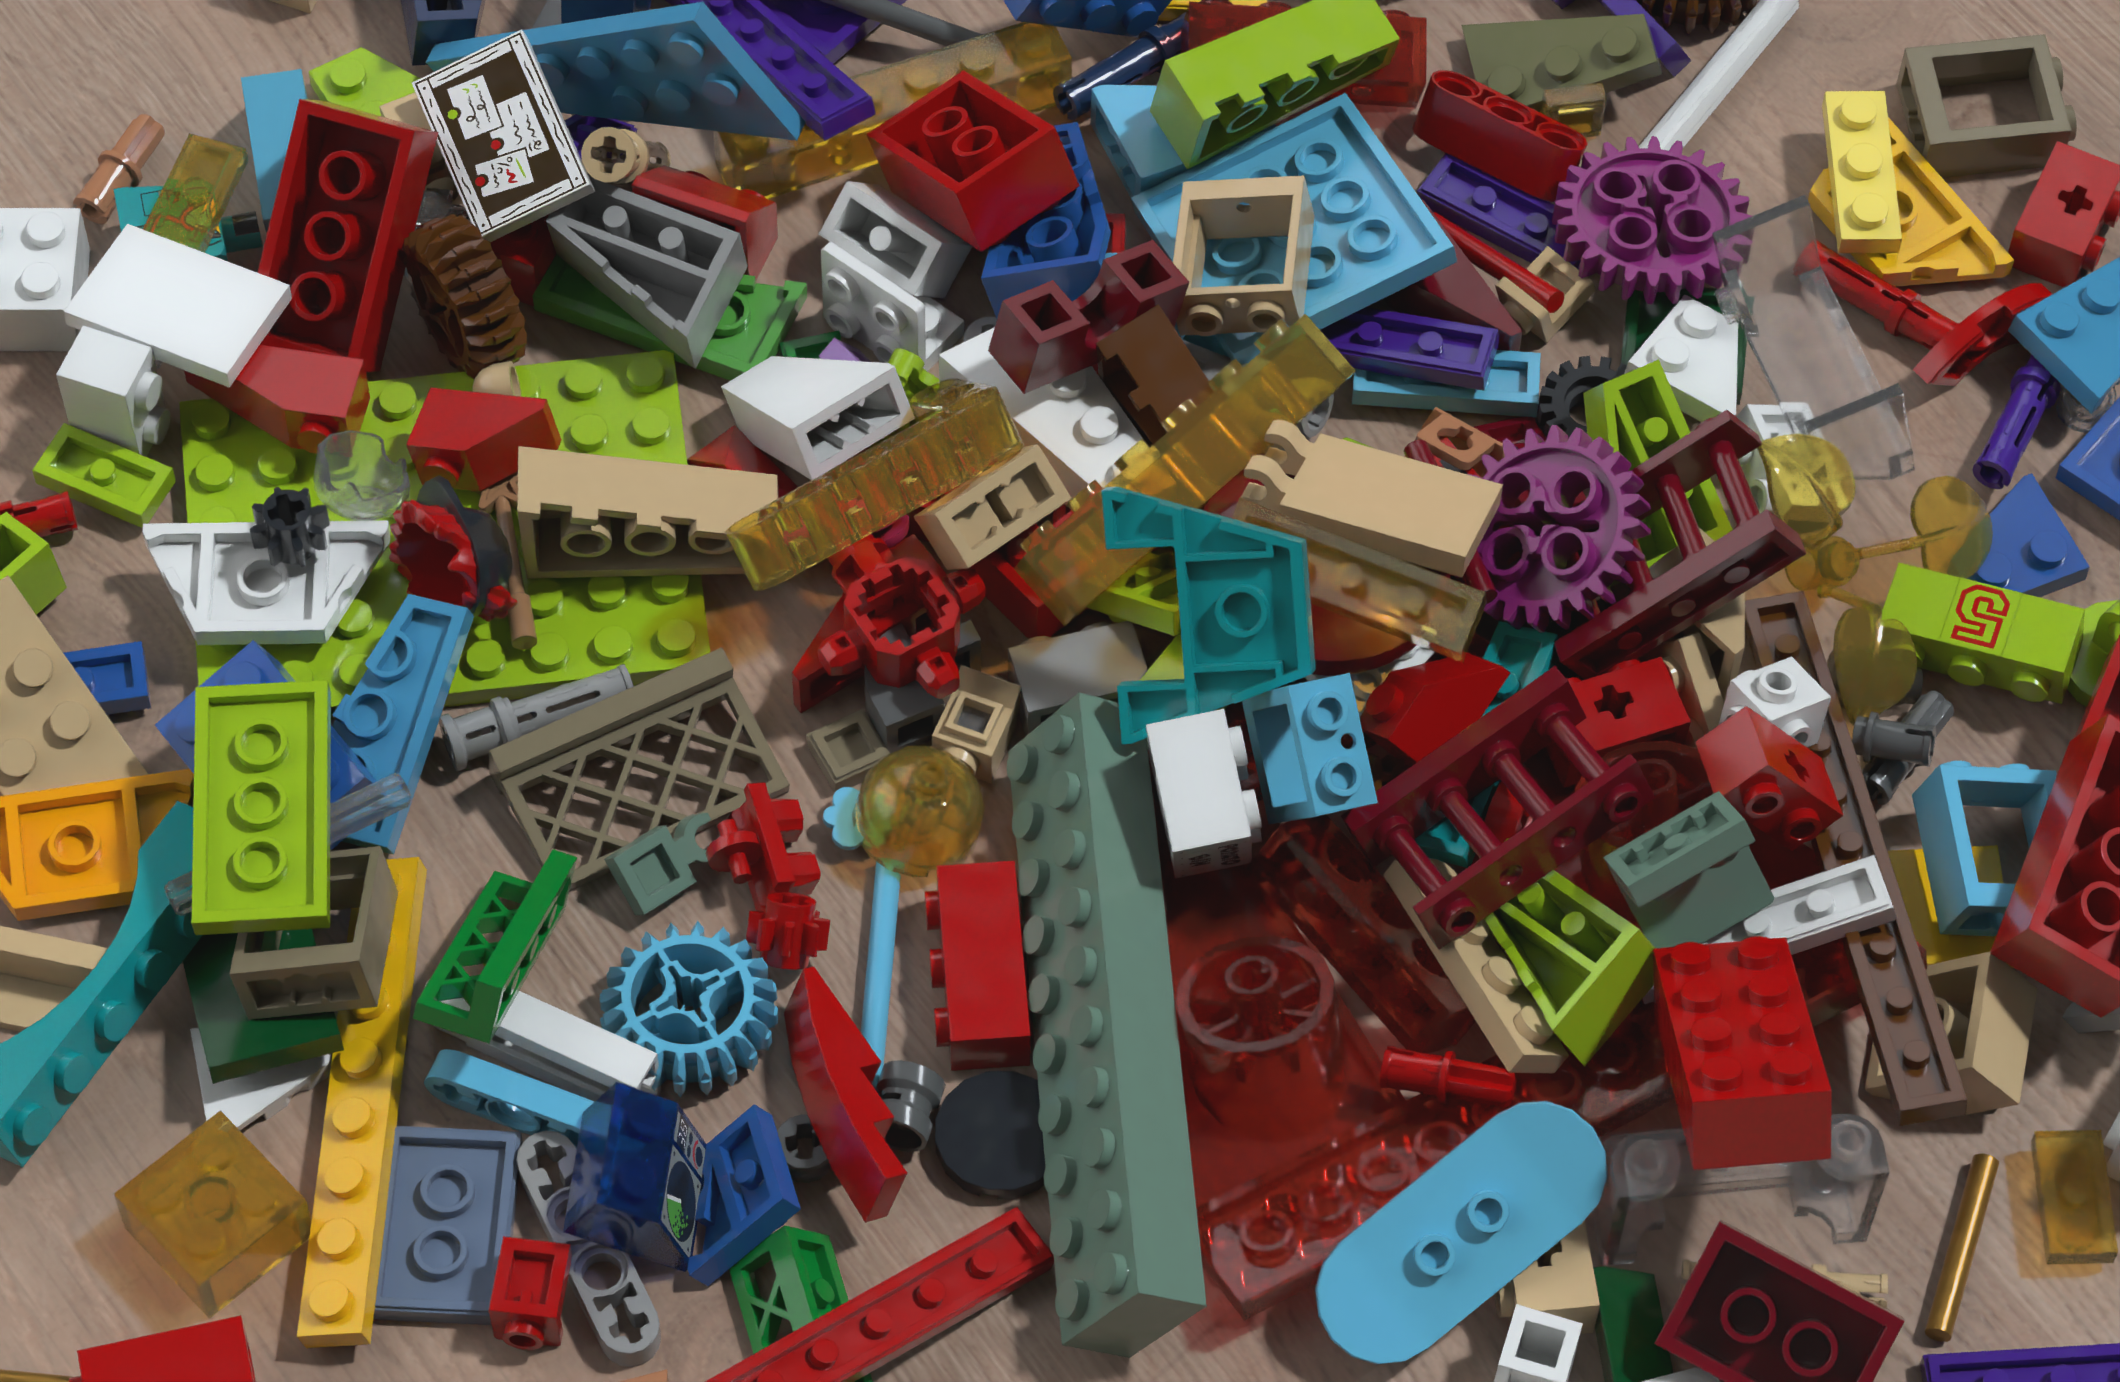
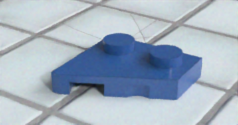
M2031 473L2022 477L1949 559L1946 574L2042 597L2086 580L2090 566Z
M755 1104L706 1144L702 1170L704 1186L698 1196L695 1216L697 1222L706 1226L702 1254L689 1257L687 1268L689 1276L706 1286L713 1283L801 1210L773 1116Z

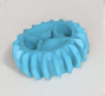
M698 921L691 929V935L679 936V930L670 923L666 929L667 939L658 941L654 936L645 932L644 937L641 939L643 952L624 947V951L621 954L622 967H609L606 975L609 988L602 990L599 999L601 1011L604 1012L603 1017L600 1018L601 1028L657 1053L659 1063L657 1073L655 1074L652 1068L648 1072L656 1076L652 1086L654 1091L668 1079L673 1081L674 1092L679 1097L686 1091L687 1083L699 1082V1088L708 1096L712 1090L713 1078L719 1076L733 1087L734 1082L737 1080L736 1065L754 1071L755 1066L758 1064L756 1050H769L772 1043V1032L769 1029L775 1028V1025L778 1023V1008L774 1005V1002L777 1000V988L772 979H767L768 965L763 957L752 959V947L746 939L730 946V934L724 926L712 938L705 937L704 927ZM661 983L663 994L655 1001L649 1003V1011L636 1017V1012L642 999L653 987ZM677 997L683 1005L680 1010L678 1009ZM741 1001L742 1008L735 1021L728 1029L718 1035L716 1032V1022L729 1014V1006ZM693 1006V1010L685 1011V1007ZM697 1008H700L701 1020L695 1012Z

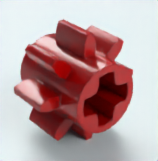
M790 892L771 893L767 896L766 905L759 906V911H749L746 940L748 943L756 944V950L761 951L760 958L763 957L768 966L789 970L804 969L808 967L810 957H817V950L827 951L830 920L819 918L820 912L815 910L816 900L809 896Z

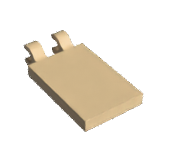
M1273 420L1265 434L1264 441L1278 444L1285 451L1269 447L1265 456L1254 455L1251 457L1244 469V476L1262 482L1264 486L1249 482L1240 500V503L1250 509L1278 512L1277 525L1463 577L1500 505L1503 484L1322 433L1319 434L1315 443H1312L1291 422ZM1286 474L1295 475V478H1290Z

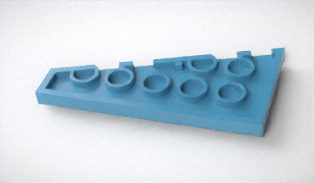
M703 1L523 30L529 39L561 113L796 141L806 123ZM517 31L435 44L426 63L435 72Z

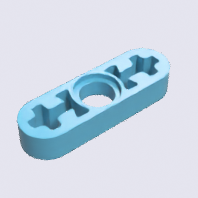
M444 1049L439 1051L424 1080L426 1089L437 1099L450 1106L528 1135L542 1131L559 1132L568 1137L577 1152L583 1155L594 1156L600 1154L615 1123L613 1116L604 1107L590 1099L456 1050Z

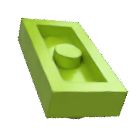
M63 423L32 470L36 484L57 493L68 491L70 498L143 528V524L150 522L176 482L172 467L66 423Z

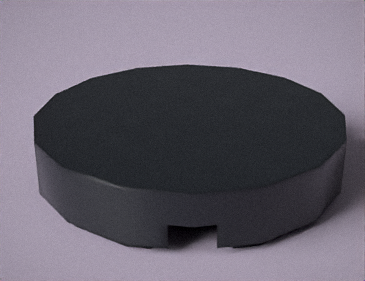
M986 1071L963 1080L945 1097L936 1116V1154L945 1174L964 1191L980 1196L981 1192L986 1195H997V1199H1017L1038 1191L1044 1186L1046 1165L1043 1132L1038 1122L1040 1099L1037 1079L1015 1071Z

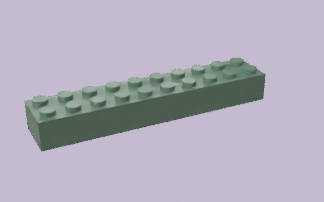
M1078 692L1008 751L1006 770L1007 776L1011 781L1013 803L1012 832L1016 837L1019 869L1017 888L1021 894L1024 924L1022 945L1026 952L1029 979L1027 1002L1032 1012L1035 1044L1033 1065L1037 1071L1040 1099L1038 1122L1043 1132L1046 1165L1044 1186L1049 1198L1051 1220L1049 1244L1051 1252L1054 1254L1057 1286L1055 1309L1060 1319L1061 1341L1063 1346L1130 1358L1205 1308L1207 1303L1147 737L1133 744H1122L1118 702Z

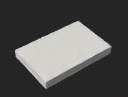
M127 224L63 312L66 325L81 330L84 325L152 347L156 360L230 388L287 307L292 296L290 285Z

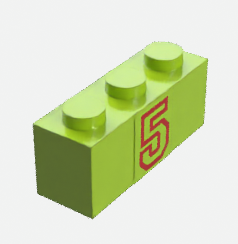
M1899 562L1877 624V657L1887 659L1893 665L1906 670L1922 668L1946 674L1964 685L1979 686L1985 684L2011 691L2017 697L2027 701L2041 702L2047 700L2062 704L2083 641L2085 609Z

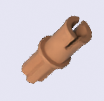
M147 114L139 115L131 122L114 148L102 151L99 155V166L96 172L73 200V204L77 205L76 208L81 209L82 216L97 224H105L116 208L113 189L135 187L141 182L143 178L140 171L165 136L164 127Z

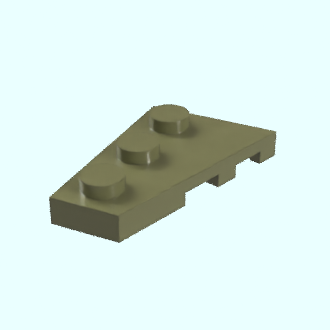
M1644 14L1461 25L1476 81L1542 114L1663 74L1651 31Z

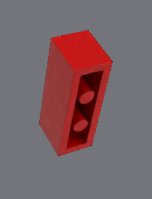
M1015 860L936 866L937 890L924 892L927 930H940L941 948L929 949L931 987L944 988L946 1007L934 1008L936 1047H949L951 1071L1030 1066L1031 1035Z

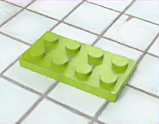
M328 680L195 687L191 920L195 935L330 928L331 691Z

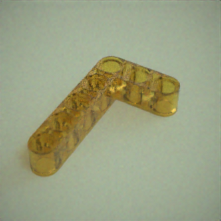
M950 378L921 390L908 400L916 421L914 425L743 517L727 528L725 533L753 590H765L792 578L1020 451L1024 443L997 387L959 378Z

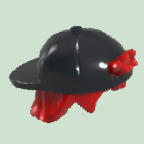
M438 475L425 482L419 491L416 501L412 499L411 501L402 502L401 510H396L393 513L396 523L390 525V530L396 540L389 546L391 550L389 559L398 564L397 570L410 581L407 594L466 607L474 617L479 616L487 622L492 621L494 618L504 619L508 614L507 610L513 609L518 604L517 600L513 599L510 592L507 591L513 563L510 547L502 529L486 511L463 507L447 479Z

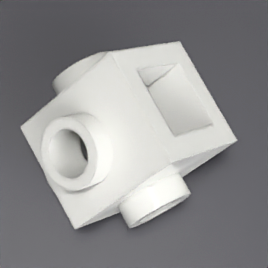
M1791 656L1755 671H1745L1732 679L1726 692V699L1718 725L1745 706H1748L1798 742L1809 747L1818 743L1831 696Z

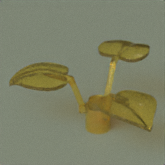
M1789 434L1768 438L1761 441L1762 445L1757 450L1765 467L1772 509L1779 519L1799 534L1807 553L1785 567V573L1789 582L1800 591L1817 590V596L1820 599L1833 598L1855 607L1844 611L1838 620L1833 641L1839 689L1849 721L1854 726L1857 716L1869 717L1871 712L1881 714L1903 699L1915 680L1917 657L1911 635L1902 622L1896 619L1882 620L1880 605L1838 587L1847 584L1857 573L1861 559L1921 547V559L1924 569L1967 579L1980 569L1989 554L1993 536L1991 517L1987 512V506L1967 483L1952 476L1934 477L1918 487L1911 502V522L1918 536L1855 548L1845 539L1832 536L1843 526V520L1838 512L1846 509L1852 503L1855 496L1856 486L1853 471L1844 454L1829 441L1811 435Z

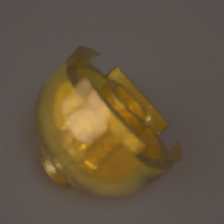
M908 746L882 757L868 771L861 783L852 813L853 826L857 823L858 830L864 837L861 845L868 856L890 871L910 877H927L929 870H936V866L963 864L973 853L984 819L985 806L981 787L963 761L948 751L932 746Z

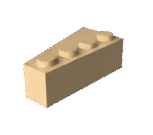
M518 446L517 513L526 579L780 573L778 478L775 474Z

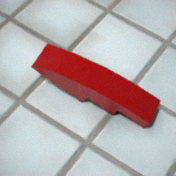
M814 966L804 968L786 1006L784 1018L791 1063L807 1115L834 1173L864 1222L887 1217L906 1178L907 1171L884 1140L894 1115L872 1086V1082L882 1062Z

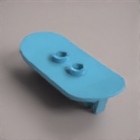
M1548 1101L1518 1103L1492 1117L1343 1238L1324 1260L1315 1293L1318 1317L1330 1339L1351 1357L1376 1365L1404 1362L1428 1349L1561 1239L1582 1224L1599 1204L1608 1178L1606 1152L1594 1128L1572 1109Z

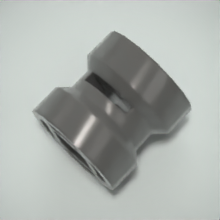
M902 1060L889 1061L883 1065L876 1087L880 1097L894 1115L892 1124L884 1138L890 1148L907 1152L920 1151L926 1147L933 1126L929 1119L930 1111L939 1107L946 1084L943 1078L935 1071L923 1065Z

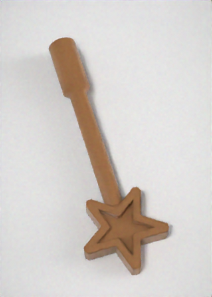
M517 471L482 491L473 492L481 495L478 505L479 510L486 511L489 514L495 510L497 524L502 529L510 547L513 568L508 583V591L511 597L517 600L518 604L513 609L507 610L512 646L519 650H525L537 644L531 599L524 592L511 507L517 509Z

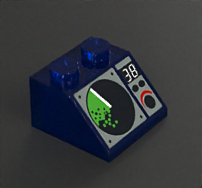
M616 1082L583 1112L563 1228L564 1233L683 1272L688 1270L689 1257L693 1256L698 1224L695 1220L698 1196L704 1185L702 1170L706 1142L677 1102Z

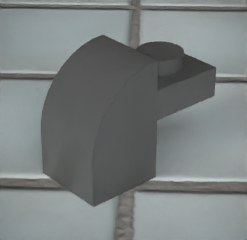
M968 620L960 624V643L954 662L959 670L960 666L963 665L981 672V638L972 621ZM902 623L892 627L880 636V638L885 636L890 644L900 639L905 647L911 645V639ZM937 628L932 629L933 633L937 631ZM865 666L866 714L891 756L931 741L932 734L945 709L943 699H938L928 694L917 680L901 688L878 684Z

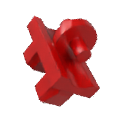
M765 782L747 783L744 788L746 801L741 807L731 812L727 820H723L717 825L720 837L712 841L706 848L705 854L709 866L718 872H731L733 882L736 884L748 882L756 911H759L760 905H766L767 896L771 893L812 894L821 876L815 854L811 852L787 853L784 845L785 842H797L803 831L804 818L798 799H770Z

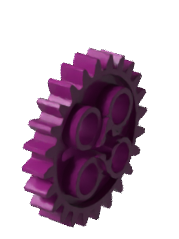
M1627 137L1624 151L1619 152L1609 142L1603 143L1601 158L1592 153L1585 152L1581 167L1573 165L1568 167L1566 182H1559L1554 205L1552 224L1557 225L1554 240L1555 243L1566 244L1563 257L1566 262L1581 260L1578 276L1584 278L1595 273L1601 275L1598 290L1604 291L1616 283L1622 286L1621 298L1623 300H1628L1635 290L1643 291L1647 304H1653L1657 292H1665L1672 304H1677L1680 290L1686 289L1692 296L1699 299L1702 297L1704 283L1719 289L1722 287L1724 273L1735 275L1739 259L1745 258L1753 216L1747 214L1749 197L1738 195L1740 185L1738 178L1722 180L1725 168L1724 163H1716L1709 167L1703 165L1705 151L1702 149L1687 157L1682 155L1683 146L1681 141L1677 140L1670 150L1667 151L1661 150L1657 137H1651L1648 148H1639L1632 137ZM1648 194L1647 207H1644L1646 195ZM1657 233H1660V234H1659V239H1658V244H1657V246H1656Z
M1552 425L1545 442L1532 428L1527 429L1525 447L1519 449L1506 438L1503 440L1505 455L1503 459L1498 462L1487 454L1481 457L1488 471L1483 478L1467 474L1503 484L1500 505L1477 548L1498 593L1492 602L1482 606V610L1495 620L1503 617V620L1518 630L1521 629L1527 620L1528 624L1539 633H1544L1550 616L1553 621L1566 630L1570 628L1573 610L1577 609L1589 620L1594 618L1592 600L1599 596L1611 605L1616 602L1614 594L1609 587L1614 580L1625 584L1632 583V577L1623 569L1625 562L1642 561L1645 558V555L1632 545L1633 539L1643 538L1651 534V529L1635 517L1644 514L1651 507L1642 496L1636 494L1644 486V483L1635 473L1628 471L1632 465L1630 461L1619 451L1613 453L1614 448L1600 436L1592 441V438L1586 432L1576 427L1570 437H1568L1557 425ZM1590 488L1586 500L1577 507H1573L1575 498L1579 493ZM1530 489L1527 500L1519 507L1514 508L1519 495ZM1556 521L1560 523L1562 526L1555 525ZM1501 525H1514V526H1515V527H1507V528L1498 529ZM1598 527H1599V529H1598L1596 532H1582V531H1581V530L1595 529V528H1598ZM1583 549L1579 561L1574 566L1566 569L1570 556L1574 552ZM1519 550H1523L1518 563L1512 568L1506 569L1512 555ZM1454 575V577H1456L1459 581H1461V582L1465 585V583H1464L1462 577H1458V576H1455V575ZM1466 589L1464 593L1467 597H1469L1472 600L1468 590Z

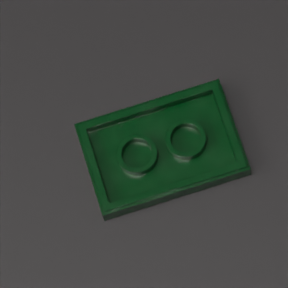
M312 929L282 930L279 950L316 946ZM238 933L203 935L183 960L213 1084L344 1050L334 1011L248 1019L230 977Z

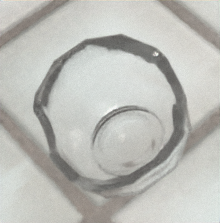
M351 430L329 434L317 447L314 470V489L316 495L330 511L351 521H376L391 517L401 507L402 502L406 501L409 497L410 482L406 472V460L401 458L397 463H393L386 455L384 440L378 435Z

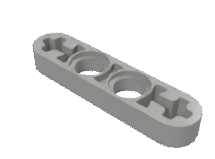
M542 1131L534 1133L525 1139L517 1155L519 1176L526 1195L549 1242L571 1245L572 1261L568 1281L602 1351L609 1360L620 1366L634 1367L642 1365L652 1359L660 1347L661 1330L657 1312L573 1143L568 1137L559 1132ZM548 1154L553 1162H558L560 1180L564 1188L555 1193L553 1192V1186L547 1172L543 1168L538 1169L537 1158ZM579 1206L588 1209L593 1214L594 1221L584 1232L568 1234L560 1230L556 1225L559 1214L566 1208ZM604 1261L616 1265L622 1272L621 1278L616 1285L609 1289H593L583 1280L585 1271L594 1263ZM623 1302L625 1313L634 1328H640L641 1340L636 1343L630 1344L627 1337L619 1336L618 1319L613 1308L618 1307Z

